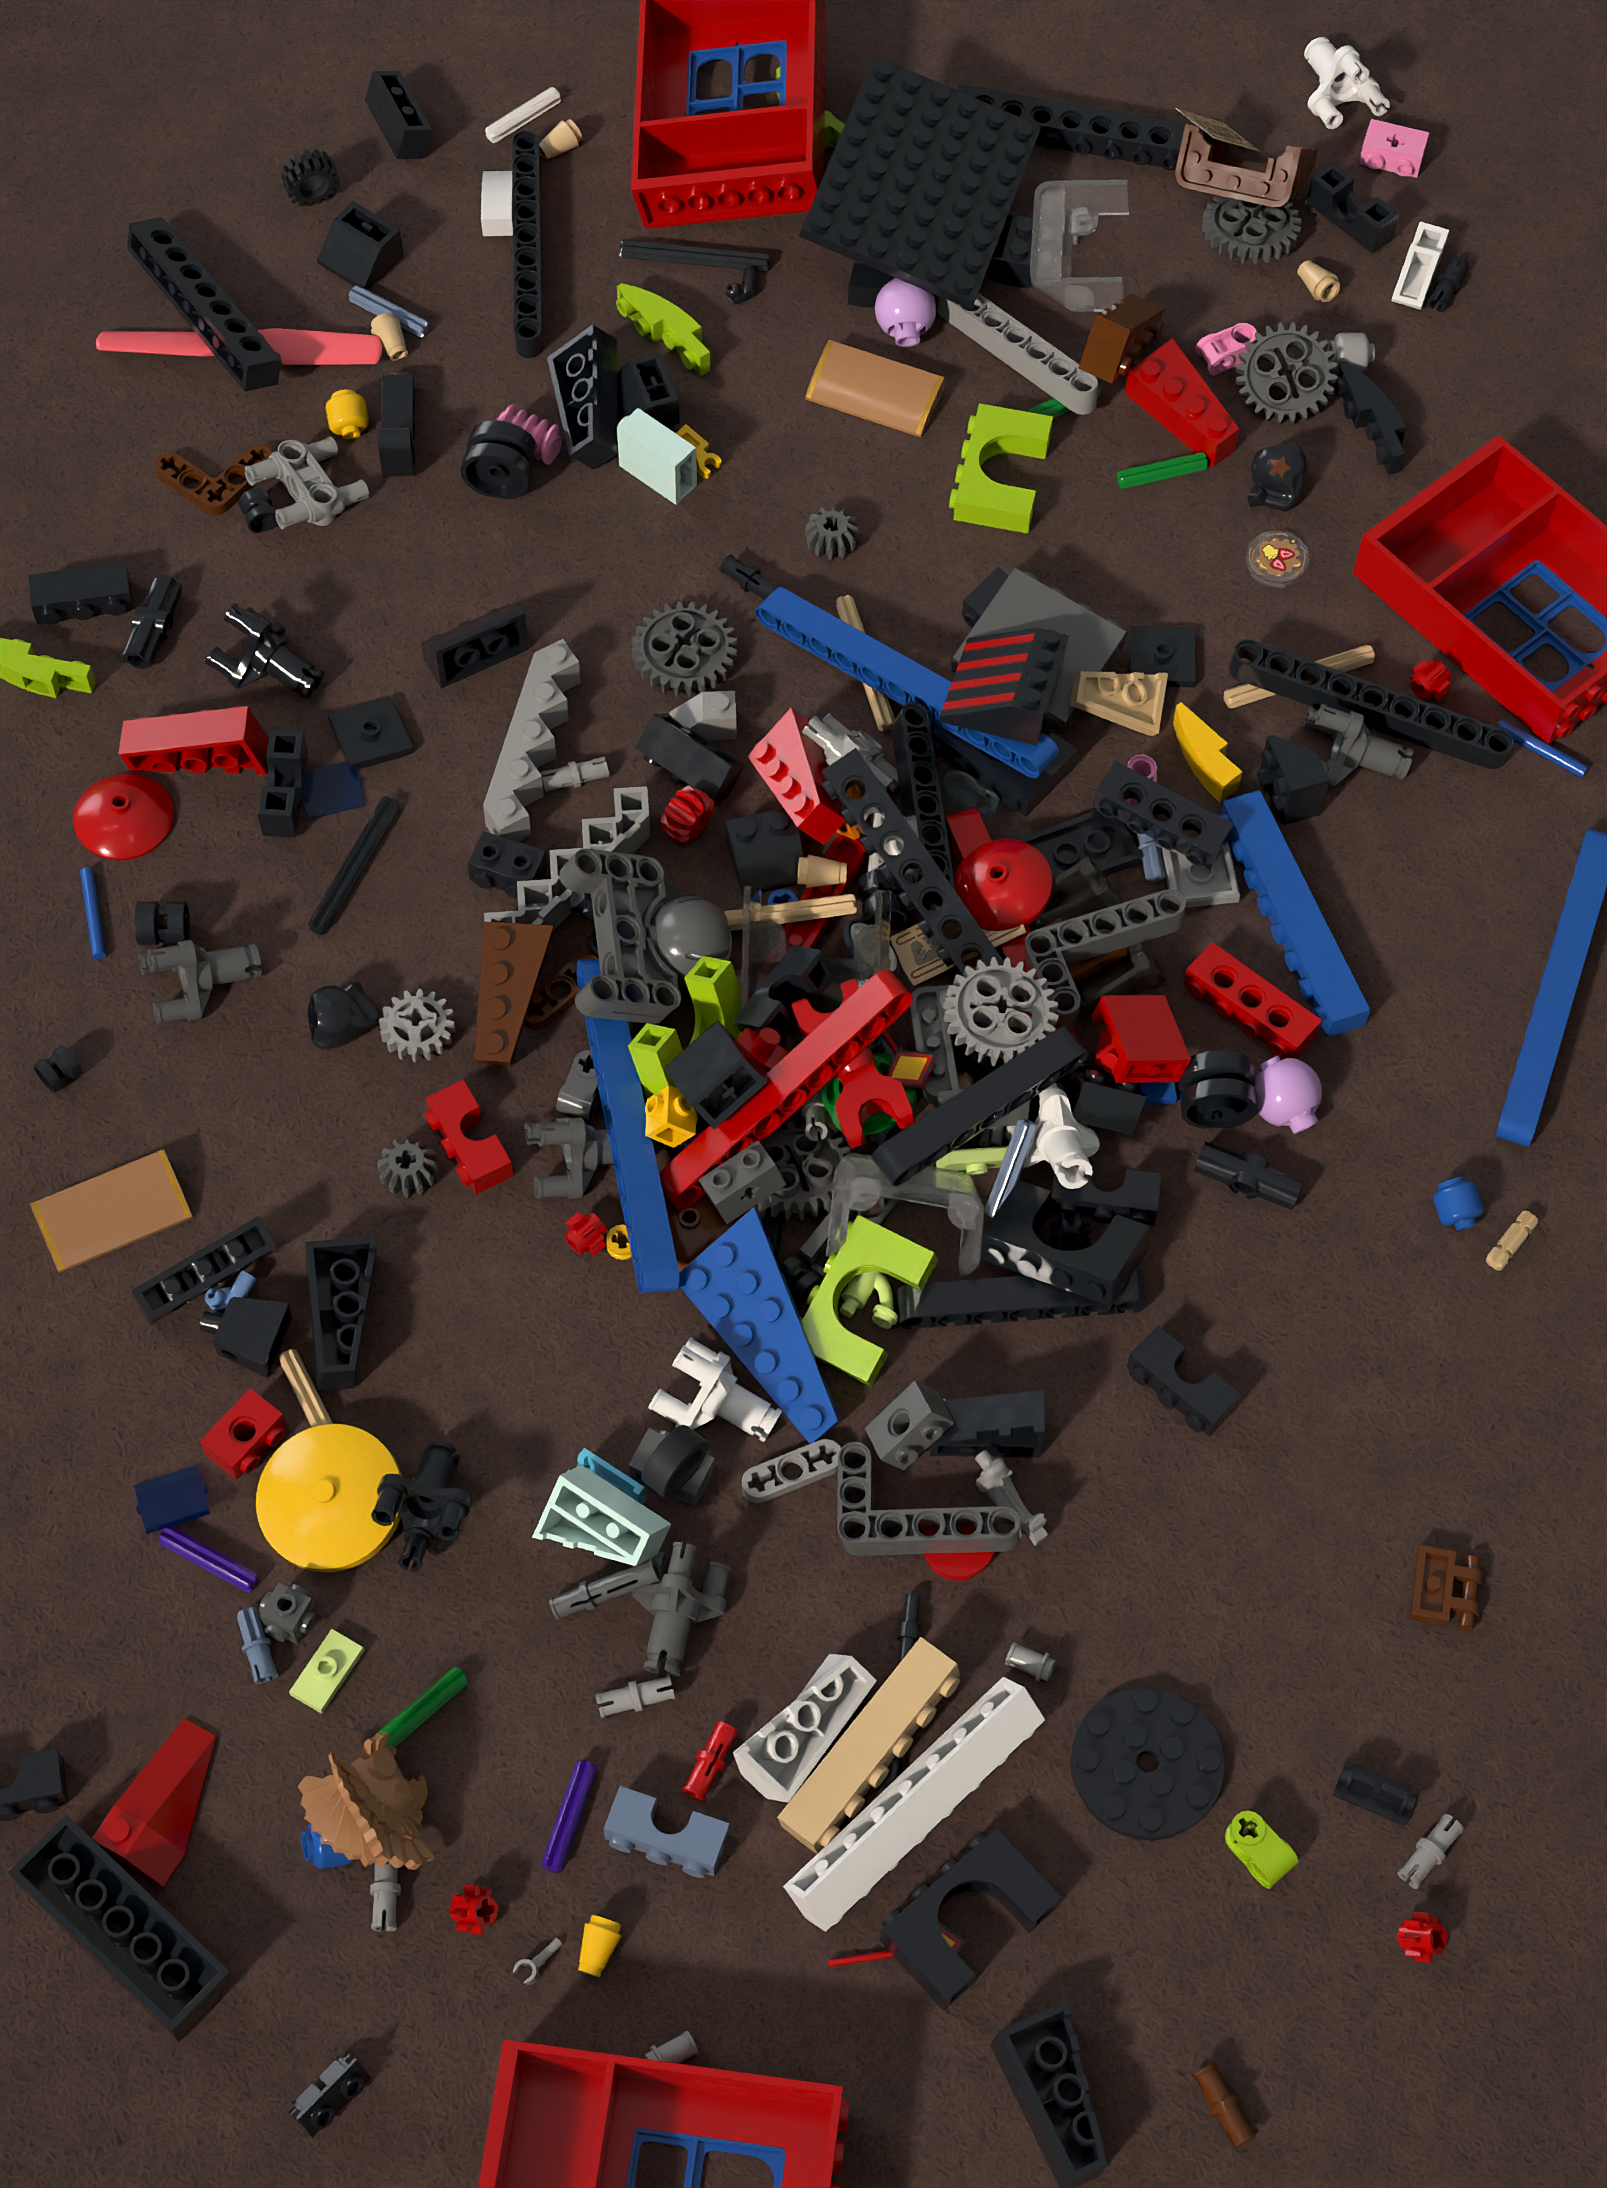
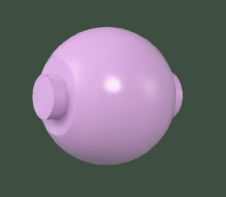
M894 278L885 284L877 295L875 301L877 322L885 333L895 338L896 345L902 347L915 346L920 342V335L927 332L934 322L936 316L935 297L933 293Z
M1275 1056L1260 1065L1262 1071L1255 1077L1254 1088L1257 1093L1258 1113L1264 1120L1278 1127L1282 1125L1289 1126L1294 1135L1319 1122L1314 1113L1321 1103L1322 1086L1318 1075L1308 1064L1294 1058L1281 1060L1279 1056Z

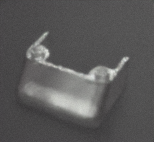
M1127 179L1046 181L1041 183L1035 190L1030 259L1031 283L1035 288L1071 311L1103 312L1106 308L1111 309L1113 304H1119L1120 300L1124 298L1122 277L1071 278L1073 236H1084L1094 232L1098 226L1099 215H1129Z
M851 1153L844 1156L837 1164L826 1256L830 1257L832 1253L836 1254L845 1244L849 1210L867 1211L878 1202L879 1196L948 1208L950 1221L956 1227L962 1229L957 1278L965 1279L979 1265L984 1207L975 1183L968 1174L929 1166L905 1183L895 1187L877 1167L870 1155Z

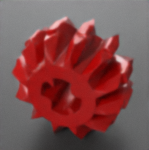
M689 785L684 787L683 790L677 791L676 796L670 799L669 805L664 808L665 813L661 817V829L674 841L676 840L686 845L691 843L693 840L698 839L699 834L705 831V827L711 822L710 817L714 814V801L702 790Z

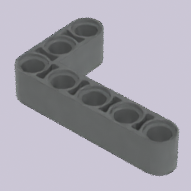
M1173 889L1163 890L1029 933L1025 941L1024 958L1028 971L1033 968L1036 969L1035 980L1051 977L1057 978L1059 980L1057 982L1046 981L1043 990L1053 989L1054 994L1050 1001L1058 1002V1007L1066 1006L1071 1008L1069 1011L1056 1010L1055 1014L1059 1016L1056 1025L1053 1027L1059 1029L1067 1026L1070 1030L1079 1021L1080 996L1067 965L1178 931L1183 926L1186 900L1182 893ZM1165 909H1171V910H1174V911H1176V912H1175V913H1167V912H1165V911H1163V910H1165ZM1133 919H1139V920H1142V921H1144V922H1142V923H1134V922H1132L1131 920H1133ZM1101 929H1107V930H1110L1111 932H1110V933H1101L1099 930H1101ZM1069 939H1075V940H1078L1079 942H1078V943H1069V942H1067V940H1069ZM1036 949H1043L1047 952L1040 954L1034 951Z
M850 1442L839 1451L837 1529L843 1548L851 1555L1006 1552L1014 1550L1022 1542L1023 1532L1020 1517L1016 1510L1010 1507L875 1510V1468L870 1450L861 1442ZM854 1460L865 1461L860 1468L853 1469L848 1467ZM854 1494L865 1496L859 1503L848 1502V1499ZM1003 1524L1014 1526V1529L1007 1534H1000L996 1531ZM966 1525H972L977 1528L970 1535L959 1533V1530ZM934 1526L939 1528V1531L933 1536L921 1534L927 1527ZM858 1528L865 1531L859 1538L853 1539L847 1536L853 1529ZM890 1528L902 1529L901 1533L896 1537L891 1538L884 1535Z

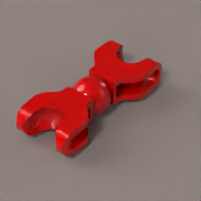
M855 979L840 984L843 994L841 1005L859 989ZM806 998L791 1003L803 1039L833 1013L823 1014L815 1011ZM868 1046L835 1075L843 1084V1091L836 1101L835 1111L842 1132L851 1149L865 1144L866 1140L863 1135L862 1126L865 1120L873 1114L886 1113L891 1115L901 1129L915 1123L910 1103L901 1082L878 1073L875 1068L874 1054Z

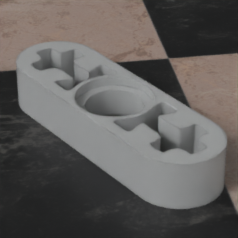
M822 1439L748 1469L742 1477L743 1495L751 1502L763 1503L833 1475L838 1471V1455L841 1447L833 1440ZM825 1450L828 1455L834 1454L831 1464L827 1465L824 1460L813 1463L814 1472H809V1465L804 1457L809 1456V1462L811 1463L820 1458V1451ZM794 1463L802 1468L803 1473L798 1479L789 1480L783 1476L782 1468L787 1464ZM771 1470H775L779 1486H775V1480L773 1479L764 1484V1491L759 1492L756 1487L749 1488L752 1486L753 1478L758 1477L760 1482L771 1479Z

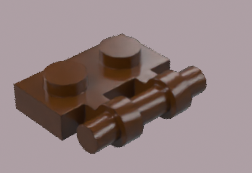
M1419 1545L1416 1554L1409 1619L1447 1626L1450 1613H1456L1460 1616L1459 1629L1473 1631L1474 1620L1479 1616L1480 1604L1476 1601L1478 1587L1482 1585L1483 1572L1480 1571L1481 1559L1477 1556H1467L1465 1567L1455 1565L1457 1551ZM1453 1581L1463 1584L1462 1598L1452 1597Z

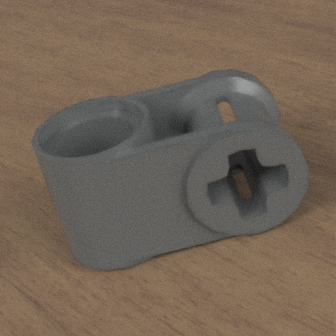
M584 1050L574 1058L567 1079L560 1089L556 1110L591 1121L594 1116L591 1112L593 1109H597L600 1094L591 1050Z

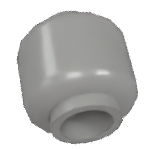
M1338 333L1334 341H1329L1328 351H1334V357L1328 362H1335L1338 366L1341 362H1347L1362 373L1367 369L1369 362H1374L1375 346L1373 343H1369L1367 335L1364 333Z

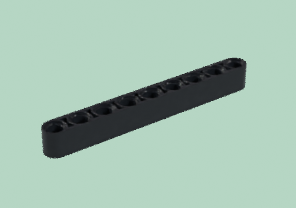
M524 130L516 133L512 138L514 337L517 353L524 358H534L543 351L541 160L538 136L532 131Z
M1246 639L1238 642L1229 663L1230 674L1241 682L1317 709L1322 704H1325L1328 707L1346 713L1353 711L1362 714L1365 725L1370 728L1485 768L1498 769L1502 767L1514 747L1513 736L1502 728L1254 640ZM1241 659H1248L1250 662H1245ZM1275 669L1280 671L1281 673H1276L1272 670ZM1304 680L1311 682L1312 685L1305 683ZM1335 691L1342 693L1344 696L1336 694ZM1366 703H1371V704H1373L1375 707H1371V706L1367 705ZM1397 714H1402V715H1404L1406 718H1401V717L1398 716ZM1428 725H1433V726H1435L1437 729H1433V728L1429 727ZM1460 736H1464V737H1466L1468 740H1464V739H1462ZM1491 747L1499 749L1500 752L1493 750Z

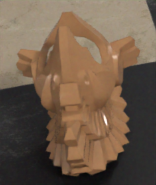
M384 1731L367 1739L359 1758L351 1764L346 1760L339 1762L333 1751H331L328 1757L333 1775L326 1776L323 1779L305 1776L298 1785L299 1790L303 1794L300 1805L306 1810L304 1819L311 1823V1832L321 1835V1844L332 1846L334 1853L344 1854L349 1861L360 1859L364 1867L372 1863L383 1867L389 1862L395 1868L405 1865L408 1869L416 1870L423 1862H431L435 1858V1853L420 1839L421 1834L417 1830L423 1819L420 1809L424 1806L428 1796L427 1783L422 1775L418 1777V1781L413 1777L407 1781L403 1777L394 1759L398 1750L387 1745L389 1733Z

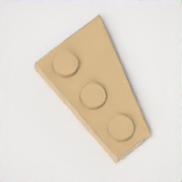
M1081 671L1074 675L1069 705L1140 733L1154 736L1159 734L1168 673L1153 675L1140 672L1116 674L1115 672Z

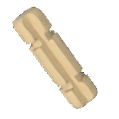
M1527 1210L1522 1211L1517 1217L1516 1222L1509 1227L1498 1241L1497 1246L1490 1251L1486 1258V1263L1497 1271L1502 1270L1508 1263V1260L1512 1258L1527 1239L1528 1234H1531L1535 1229L1538 1218Z

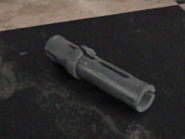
M651 1558L637 1566L618 1571L590 1583L588 1580L580 1582L578 1588L550 1597L551 1611L554 1617L560 1620L584 1609L588 1611L598 1608V1604L652 1583L660 1582L662 1579L661 1571L656 1560Z

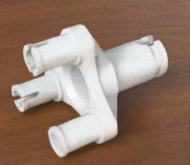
M1325 37L1316 38L1307 45L1304 56L1306 59L1309 58V64L1320 77V85L1310 96L1307 105L1315 116H1319L1328 129H1335L1342 123L1343 116L1335 106L1344 102L1361 101L1366 103L1376 116L1387 112L1382 103L1389 108V100L1380 92V86L1375 79L1369 76V70L1360 62L1359 54L1352 46L1346 45L1337 50L1331 43H1328L1330 41Z
M1054 1083L1038 1094L1040 1097V1108L1035 1121L1038 1129L1023 1167H1030L1045 1160L1051 1164L1062 1186L1070 1189L1080 1188L1088 1182L1084 1175L1092 1176V1166L1087 1157L1094 1155L1098 1151L1100 1142L1094 1130L1090 1129L1087 1124L1076 1121L1072 1115L1066 1093ZM1016 1125L1008 1126L1005 1130V1137L1009 1143Z
M692 1337L689 1338L686 1345H683L672 1366L700 1381L699 1386L702 1388L693 1404L689 1402L686 1405L659 1388L648 1406L650 1410L652 1409L676 1423L675 1428L684 1424L692 1430L714 1419L717 1414L750 1435H758L760 1437L759 1440L762 1442L765 1441L782 1412L779 1408L777 1410L771 1408L770 1403L735 1383L737 1377L732 1373L731 1357L721 1351L717 1354L695 1341Z

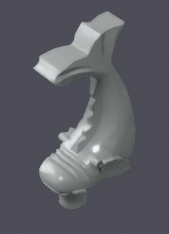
M987 1450L979 1453L975 1457V1460L983 1469L975 1483L979 1491L984 1492L996 1506H1005L1016 1510L1023 1530L1029 1536L1034 1546H1036L1048 1535L1043 1528L1047 1520L1044 1518V1513H1037L1033 1516L1027 1510L1012 1483L1010 1475L1013 1472L1007 1468L1003 1461L1004 1458L994 1460Z

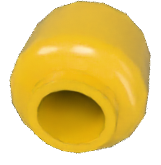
M348 389L337 391L327 401L325 409L332 433L342 435L343 439L358 438L361 432L368 427L369 415L366 401L361 395L356 394L355 391Z

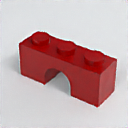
M464 1080L426 1097L428 1111L424 1113L425 1119L432 1132L439 1130L443 1139L440 1140V1144L448 1159L454 1157L459 1167L455 1169L464 1187L470 1185L475 1195L514 1177L512 1162L496 1135L481 1141L470 1140L464 1136L470 1127L482 1122L479 1105Z

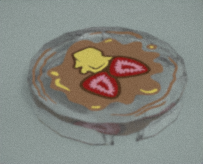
M1275 530L1264 532L1254 537L1248 545L1245 564L1251 572L1250 575L1257 582L1268 587L1285 588L1286 585L1296 584L1303 579L1308 570L1310 555L1307 546L1300 538L1289 532Z

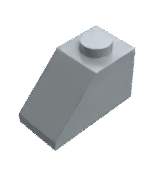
M735 691L701 692L670 712L672 717L707 740L737 739Z

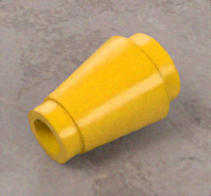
M591 1915L589 1924L585 1923L578 1971L600 1978L602 1970H604L622 1937L619 1934L621 1924L603 1917Z

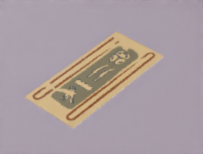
M1177 109L1213 138L1259 151L1223 122Z
M953 923L946 925L942 931V934L948 939H956L962 933L961 927ZM918 924L889 937L898 955L900 964L913 986L954 967L953 964L947 967L936 952L940 948L939 944L933 936L927 939ZM1023 924L1004 931L982 929L994 947L1026 933ZM974 951L967 952L963 955L961 961L963 963L979 954Z

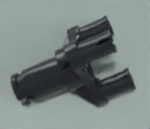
M237 603L232 604V609L229 608L227 610L224 621L247 635L249 643L242 661L238 662L221 651L220 648L215 647L206 658L205 664L226 676L228 682L238 689L269 674L296 693L301 692L302 697L308 699L313 693L310 690L311 687L317 689L321 684L325 674L324 671L315 669L314 664L286 647V628L276 621L270 622L251 607L244 610Z
M434 1441L425 1447L414 1478H406L393 1473L386 1474L381 1478L377 1488L378 1499L372 1510L371 1517L379 1525L390 1526L392 1522H395L397 1512L399 1513L404 1525L405 1545L398 1559V1564L405 1571L408 1570L411 1560H414L411 1572H417L421 1569L426 1550L432 1546L437 1532L438 1537L443 1540L453 1541L457 1539L463 1518L469 1515L473 1503L471 1495L465 1490L450 1488L460 1455L452 1456L456 1452V1448L446 1442Z

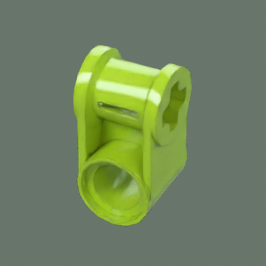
M1242 1811L1238 1813L1226 1829V1844L1247 1866L1251 1875L1265 1888L1270 1889L1298 1864V1858L1293 1849L1256 1812ZM1249 1828L1252 1834L1246 1835L1243 1838L1239 1831Z

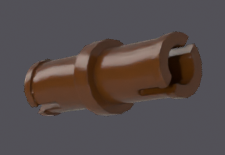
M1215 2062L1192 2075L1211 2106L1209 2109L1212 2117L1217 2116L1231 2140L1233 2148L1256 2136V2133L1253 2132L1237 2104L1240 2099L1237 2094H1231L1216 2068Z

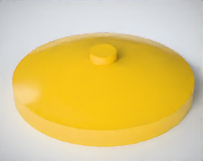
M326 1424L306 1429L283 1443L269 1459L261 1474L256 1493V1511L261 1530L270 1545L282 1557L298 1567L323 1573L339 1572L354 1568L376 1555L390 1540L400 1522L401 1517L398 1512L395 1522H392L390 1526L379 1525L371 1517L372 1510L378 1499L377 1488L381 1478L391 1473L402 1476L400 1468L390 1451L377 1438L362 1429L343 1424Z

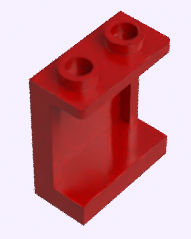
M1165 995L1102 996L1091 1017L1095 1024H1106L1118 1054L1119 1060L1112 1071L1115 1082H1179L1191 1058Z

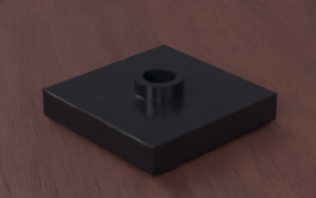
M1130 626V674L1133 672L1153 675L1168 673L1166 687L1195 688V628Z
M391 697L328 714L329 724L350 772L413 754L412 743Z

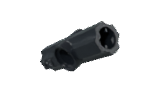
M161 575L155 578L144 605H138L135 609L132 620L133 631L123 652L124 661L132 667L140 669L151 667L162 639H168L166 633L168 628L172 629L173 612L182 593L181 583L174 580L173 577Z
M1205 1142L1194 1171L1227 1184L1228 1188L1235 1194L1241 1192L1246 1194L1248 1199H1255L1258 1196L1290 1210L1294 1209L1305 1181L1270 1167L1269 1162L1258 1154L1245 1152L1239 1155L1209 1142Z

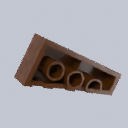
M1131 293L1121 299L1119 304H1113L1111 309L1106 308L1103 313L1099 312L1096 314L1078 368L1111 384L1120 374L1124 376L1131 362L1136 363L1142 350L1146 351L1152 339L1159 337L1164 326V321L1161 318L1165 308Z
M484 921L475 1062L477 1064L512 1066L535 990L546 961L549 946L554 936V926Z

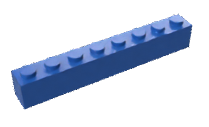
M1258 790L1223 801L1220 817L1234 823L1229 838L1232 856L1236 862L1241 861L1245 869V882L1249 889H1255L1258 896L1257 904L1262 916H1268L1272 924V937L1276 944H1282L1285 950L1284 958L1289 971H1295L1299 978L1298 987L1304 1000L1309 999L1313 1007L1312 1013L1322 1020L1320 1028L1323 1027L1327 1037H1331L1365 1026L1370 1008L1261 791Z

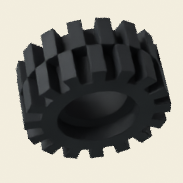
M309 149L303 150L304 155L302 156L299 155V152L294 154L295 160L289 158L286 161L288 166L283 165L281 169L283 172L281 173V179L289 198L294 204L297 202L298 206L303 207L305 202L308 207L313 202L317 204L322 203V199L330 200L329 194L335 195L337 192L336 187L340 186V177L330 155L328 156L324 151L320 154L318 149H314L312 154H310ZM316 176L311 180L305 181L309 177Z

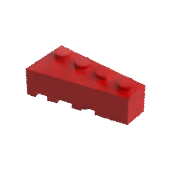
M234 706L220 710H201L200 712L186 714L174 713L168 716L152 718L141 717L135 720L123 721L119 756L131 771L176 772L177 767H182L189 772L206 773L207 768L226 769V774H240V768L256 769V774L267 775L268 764L266 755L269 737L248 706Z

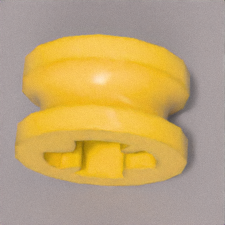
M617 1225L607 1233V1250L615 1259H629L632 1257L629 1243H626L627 1248L621 1249L618 1243L613 1242L614 1240L618 1242L619 1236H626V1240L629 1242L626 1225Z

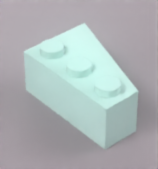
M581 1465L559 1476L532 1537L540 1540L547 1538L561 1542L565 1547L572 1549L576 1547L593 1551L594 1555L637 1566L658 1554L671 1523Z

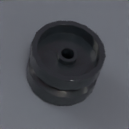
M499 420L483 421L474 426L470 433L467 451L460 467L461 477L467 486L481 495L516 499L524 495L529 487L532 476L531 470L535 465L538 454L537 443L532 435L520 426Z
M1218 1050L1207 1051L1190 1057L1191 1061L1179 1080V1090L1182 1092L1180 1095L1181 1116L1187 1124L1203 1129L1232 1128L1242 1125L1255 1117L1258 1113L1257 1093L1254 1088L1255 1070L1254 1062L1248 1056L1239 1052Z

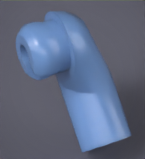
M241 1271L232 1287L210 1288L205 1294V1302L212 1310L225 1311L229 1299L232 1297L247 1298L257 1279Z

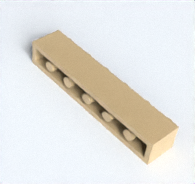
M920 1637L777 1818L781 1827L814 1853L818 1854L841 1832L839 1828L848 1817L854 1818L860 1812L865 1803L863 1797L872 1786L877 1788L885 1780L889 1773L887 1767L895 1756L901 1758L908 1751L913 1742L911 1736L919 1726L924 1728L930 1723L936 1713V1708L934 1707L943 1696L948 1698L955 1691L960 1682L957 1663Z

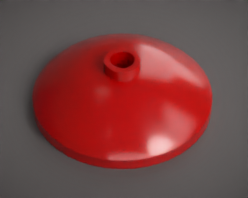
M116 774L99 780L81 795L74 810V829L82 845L99 857L110 860L135 859L152 852L167 838L174 823V806L166 789L157 781L139 774ZM124 803L123 806L117 807L118 804Z
M1015 839L994 840L977 847L962 860L954 875L956 893L980 928L989 931H1004L1016 928L1022 924L1024 927L1029 925L1043 913L1053 892V875L1044 855L1034 846ZM996 873H1003L1001 877L993 878Z

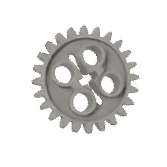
M995 957L991 958L988 967L981 960H978L976 971L967 965L963 973L964 977L957 974L953 982L954 985H949L946 994L948 997L945 998L943 1008L947 1010L943 1020L951 1022L947 1033H958L954 1044L958 1046L966 1043L965 1055H969L974 1051L979 1052L978 1062H982L986 1056L991 1057L992 1066L997 1064L998 1058H1003L1004 1063H1007L1013 1057H1016L1055 1031L1053 1026L1056 1025L1059 1016L1055 1014L1058 1002L1050 1001L1054 994L1053 989L1043 990L1047 979L1035 980V968L1025 973L1023 971L1024 962L1022 961L1015 968L1011 967L1010 959L1007 957L1003 966L998 965ZM978 991H988L992 996H983ZM1013 996H1022L1027 1001L1019 1002ZM981 1021L986 1023L989 1027L981 1028L978 1027L974 1022ZM1018 1027L1023 1033H1015L1009 1028Z

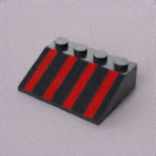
M1031 628L968 638L941 711L939 722L1037 746L1062 670L1069 635L1061 634L1054 630Z

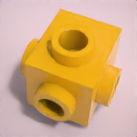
M668 1085L647 1099L645 1106L646 1137L674 1148L696 1134L698 1115L679 1088Z

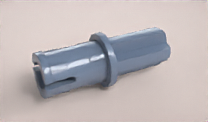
M1137 834L1138 849L1142 855L1146 880L1151 881V883L1164 880L1166 875L1161 855L1162 847L1150 836Z
M250 1607L239 1611L237 1620L245 1644L242 1647V1652L247 1654L255 1684L271 1681V1677L272 1679L278 1678L269 1647L272 1642L271 1639L265 1637L258 1610L255 1607Z

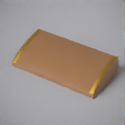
M828 340L812 376L805 399L921 437L944 392L945 377Z
M164 1149L30 1203L58 1273L193 1218Z

